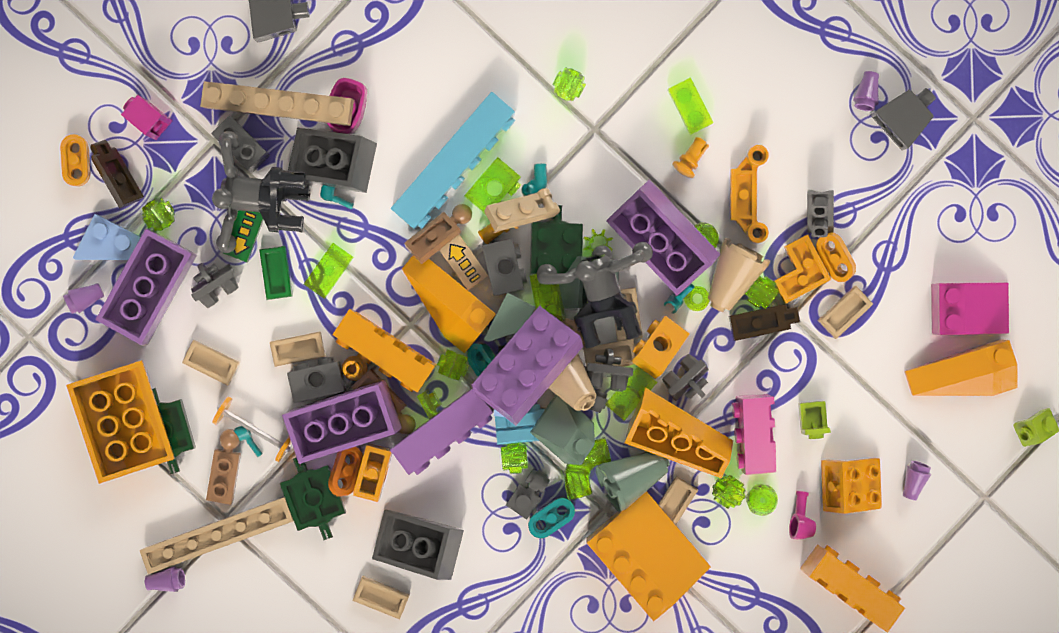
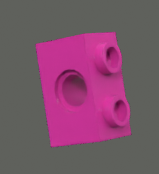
M139 95L128 99L123 106L124 111L121 113L139 131L154 140H157L172 122L169 117L150 101Z

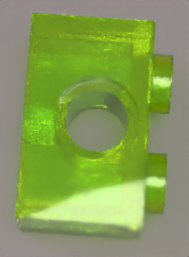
M497 157L464 197L486 215L484 211L487 205L502 202L508 194L512 197L521 187L519 183L521 176ZM492 182H498L502 186V192L497 196H492L487 191L488 185Z

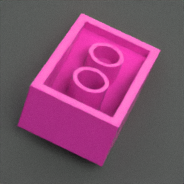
M1009 283L931 284L932 335L1009 334Z

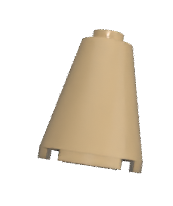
M725 238L722 242L720 256L718 257L708 295V300L711 301L710 306L720 312H724L725 309L731 310L771 262L769 259L761 261L763 258L761 254L740 243H737V245L731 243L730 245L732 240Z
M577 353L548 389L576 411H586L594 405L596 393Z

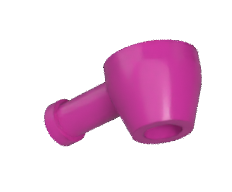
M796 491L795 514L792 515L790 520L789 535L791 539L801 540L815 535L816 522L805 516L809 492Z

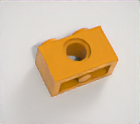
M664 316L659 321L655 319L646 330L649 336L645 341L641 339L632 350L635 356L631 362L654 379L663 374L690 335V333L667 316ZM653 342H660L663 346V351H658L654 347Z
M372 443L366 445L353 496L375 502L380 500L392 457L391 448Z

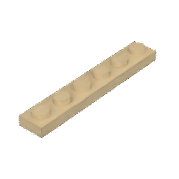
M204 81L200 107L351 126L354 100L351 98Z
M285 497L145 547L139 551L147 573L151 574L293 522V518Z

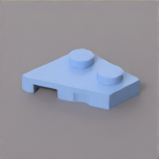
M94 214L73 259L129 260L141 236Z

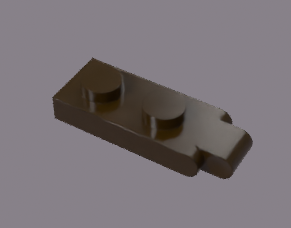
M106 140L90 145L93 153L91 156L92 162L119 209L140 201L144 196L115 147L111 148Z
M787 304L728 316L733 341L792 329L791 324L801 322L798 307L787 309Z

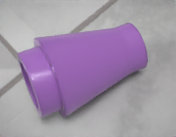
M873 71L864 72L862 81L853 98L855 108L862 111H874L875 106L879 104L878 73Z
M99 283L68 290V293L63 295L72 314L76 312L80 314L97 300L105 297Z
M911 461L910 466H907L904 492L902 494L904 497L917 501L919 494L932 475L929 465L918 461Z
M175 566L146 575L144 580L147 590L178 592L179 589H183L186 581L183 569Z

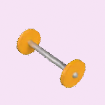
M228 396L221 406L216 407L217 413L213 418V424L217 425L223 416L238 423L278 447L280 450L275 458L277 462L281 461L285 453L291 452L290 445L292 442L289 436L282 443L228 411L233 400L231 397Z

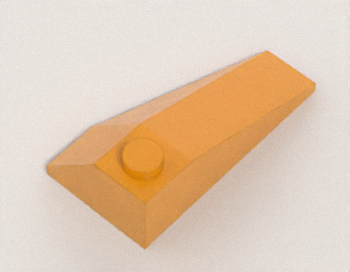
M412 256L402 268V271L443 336L465 353L496 316V313L430 259L421 264Z
M1000 339L904 371L913 396H994L1018 388V364L1010 340Z

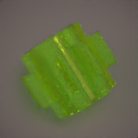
M565 67L563 71L558 72L552 84L555 86L554 93L566 101H574L576 97H580L586 86V83H584L585 76L573 68Z
M161 197L155 198L142 207V219L148 229L152 227L154 231H162L175 222V210L169 201L164 202Z
M591 229L592 237H583V240L588 242V246L584 247L583 251L590 250L593 252L594 249L591 247V244L594 242V237L602 238L605 243L604 246L613 251L608 246V242L612 241L613 237L606 238L604 236L606 229H603L600 234Z
M759 276L745 293L749 297L747 301L755 307L759 308L762 306L766 309L779 292L775 287L777 283L768 277L762 278Z
M447 349L445 355L441 354L438 360V373L459 381L461 375L465 376L469 364L466 363L468 357Z
M519 443L507 444V447H501L503 471L509 470L510 474L522 473V469L528 468L526 445L519 446Z
M732 475L718 478L712 486V495L715 496L713 499L727 509L730 507L735 508L737 505L740 506L746 497V490L743 488L744 483Z

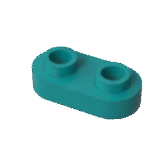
M473 344L467 354L468 363L477 377L481 375L496 357L487 344Z
M559 497L534 513L528 521L530 533L536 538H546L570 522L575 515V507L572 501L565 497ZM563 505L567 508L565 514H559L557 508ZM539 520H543L546 523V526L542 529L536 526Z

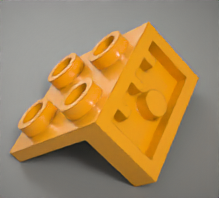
M879 458L850 461L821 460L823 511L847 514L882 508Z

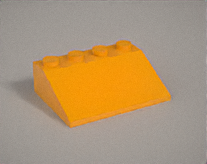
M142 360L66 385L99 484L175 459Z
M647 491L626 510L617 511L586 538L589 547L653 622L670 609L711 568L709 563Z

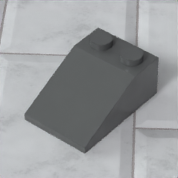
M297 127L288 171H305L306 182L367 193L377 143L363 136Z
M385 509L372 559L436 580H452L464 530Z

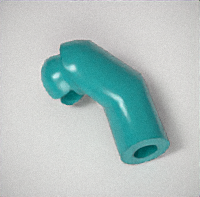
M534 164V178L522 186L521 192L523 196L535 194L547 187V164Z

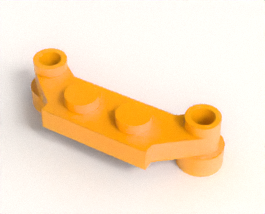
M762 145L751 147L736 169H730V221H736L748 239L753 243L764 242L769 234L767 226L757 221V168L765 164L769 158L768 150ZM754 152L759 154V161L754 160ZM754 229H757L760 233L758 238H755L752 234Z

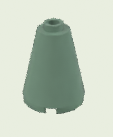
M645 452L600 464L595 470L600 486H605L608 492L605 496L616 511L620 512L626 510L667 474L670 463L664 457Z

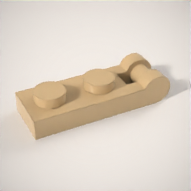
M544 188L535 194L487 205L484 212L494 231L498 232L552 218L560 212V208L557 203L552 201V194L549 189ZM543 204L544 207L539 208L538 205Z

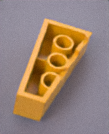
M353 309L347 311L332 334L337 338L335 341L337 344L347 350L350 347L358 352L357 357L368 364L372 361L380 367L378 370L389 378L394 376L401 381V386L411 392L416 391L418 393L437 365Z
M645 388L629 422L625 438V444L722 478L730 463L734 441Z
M817 544L800 569L812 580L817 581L826 590L837 595L847 605L856 609L860 614L888 633L905 610V607L899 603L901 598L890 590L887 593L880 590L878 587L881 583L870 575H867L866 578L858 574L860 568L849 560L845 563L837 558L839 553L830 546L826 545L825 548H822Z

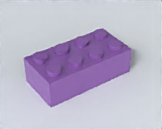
M650 179L606 220L632 249L639 242H646L651 245L653 255L645 263L676 295L680 294L720 256V253Z
M145 229L95 320L140 345H147L197 254L154 230Z
M539 306L471 386L478 397L516 426L582 349L581 337Z
M386 380L291 409L282 415L299 464L396 434L402 429Z
M471 388L395 444L390 451L408 475L413 472L418 475L431 464L429 460L434 456L440 459L451 449L449 445L457 441L460 444L470 437L472 433L470 430L477 425L479 428H482L493 418L491 414L494 409L478 397L473 388Z

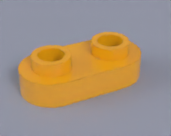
M71 134L66 136L60 145L62 177L67 184L80 187L85 185L90 179L89 146L83 137ZM74 144H79L80 146L77 153L72 151ZM80 169L81 176L76 179L74 177L75 170Z
M832 232L828 233L827 237H820L816 243V250L828 273L837 282L848 281L856 272V264L844 241L838 234ZM829 241L835 244L834 249L829 246ZM841 264L847 266V271L842 270Z

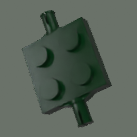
M558 205L560 212L552 217L551 221L531 223L530 274H537L538 268L544 264L554 266L557 274L566 273L578 256H582L583 224L562 221L563 205ZM550 284V292H559V284H556V291L555 284Z
M153 388L152 391L175 459L167 461L170 474L181 471L176 457L182 452L195 449L196 445L182 399L172 402H160L157 390Z
M297 457L293 458L298 473L293 478L279 484L296 529L300 531L308 527H319L323 541L330 539L333 535L328 522L334 517L347 512L342 498L334 495L329 489L330 466L328 464L317 469H307L305 462L300 465Z

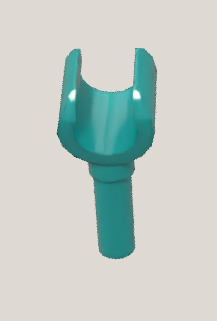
M325 185L321 187L320 197L323 200L339 203L352 210L354 203L334 196L335 187Z
M691 283L678 295L671 294L665 301L664 307L668 303L672 304L675 309L671 314H675L683 305L685 296L695 288L694 285Z
M243 426L234 429L239 440H246L257 457L263 454L253 441L251 431Z

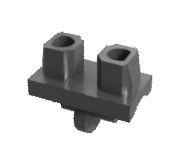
M808 190L807 233H812L813 237H827L828 233L834 232V190L825 192Z
M203 263L197 265L200 273L195 275L193 279L199 284L191 288V296L195 302L199 300L205 307L210 308L219 301V298L213 291L217 287L221 286L227 295L236 291L239 286L234 277L232 266L227 264L219 270L215 263L208 268Z
M609 348L605 349L604 355H595V362L603 364L587 363L584 366L594 389L602 388L603 377H611L610 390L623 392L626 390L628 378L633 376V368L613 366V364H621V357H615L613 349Z
M688 354L679 363L687 372L684 376L679 378L673 371H670L662 378L668 388V393L675 401L683 394L689 400L695 394H698L701 398L706 395L701 389L708 382L702 376L709 369L702 360L698 361Z

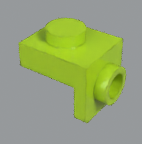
M825 401L798 403L801 434L808 435L809 439H822L824 434L831 433L830 427L827 424Z
M1050 408L1042 409L1027 420L1018 421L1013 424L1024 447L1041 444L1059 432V427Z

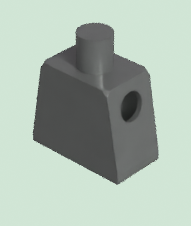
M249 0L253 39L257 43L297 31L295 19L310 18L308 2L293 3V0Z
M927 88L917 96L909 89L872 112L870 116L903 151L914 143L934 117L927 107L936 100V97Z

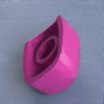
M340 78L333 86L329 96L351 98L354 100L351 126L327 124L336 133L353 134L360 126L364 117L367 88L363 83L356 80Z

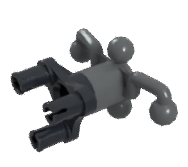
M226 131L219 137L223 166L227 177L222 180L220 189L215 190L212 195L213 204L217 208L227 209L221 233L216 240L217 248L223 253H230L236 248V239L231 233L238 210L260 212L269 232L279 233L280 230L302 233L304 217L281 215L280 210L283 202H286L287 199L310 201L311 193L309 191H311V186H305L306 172L285 171L281 167H272L263 179L239 177L238 169L234 166L232 151L238 148L240 141L239 137L231 131Z
M646 242L635 244L632 254L620 260L611 259L612 252L607 246H597L594 248L592 256L581 260L576 268L569 270L567 273L557 274L555 267L550 264H544L538 268L537 278L541 284H567L573 282L576 278L582 281L588 301L573 319L576 327L580 329L585 348H592L601 343L594 322L602 318L614 317L616 329L620 331L623 327L626 339L628 340L638 338L643 334L636 317L638 311L635 302L627 301L626 295L621 293L615 273L639 262L645 263L649 261L653 255V249L650 244Z

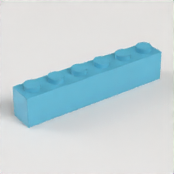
M491 92L390 209L414 230L418 226L421 229L425 227L432 218L429 215L435 207L439 210L448 200L446 194L450 189L456 190L464 182L463 174L468 169L473 171L482 159L479 156L485 149L490 151L499 141L496 136L502 129L507 132L516 121L513 118L515 111L496 94Z

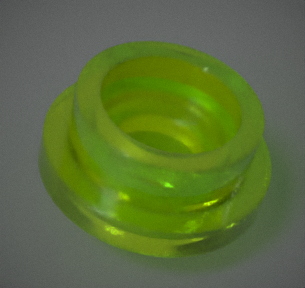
M694 286L695 288L685 296L684 302L690 310L702 311L710 302L708 300L709 293L701 286ZM695 294H700L702 297L701 302L698 304L693 301Z

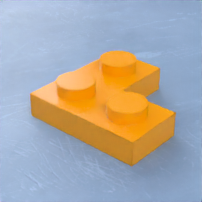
M808 234L784 246L795 270L777 278L773 283L784 304L831 280Z

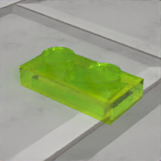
M691 77L667 89L689 135L714 123Z
M332 243L304 282V285L326 299L355 257L335 243Z
M537 274L530 275L535 308L537 309L541 306L559 321H565L566 317L559 284H541L538 281Z
M637 366L633 370V376L628 378L626 390L623 392L615 391L605 405L625 421L637 407L645 388L651 391L658 382Z
M426 389L416 396L429 419L439 414L441 411L439 407L442 403L435 391L430 393L429 389Z

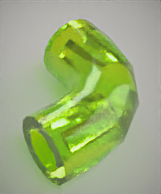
M605 437L595 440V445L582 465H566L564 480L568 500L582 498L593 493L590 484L592 469L600 464L611 462Z

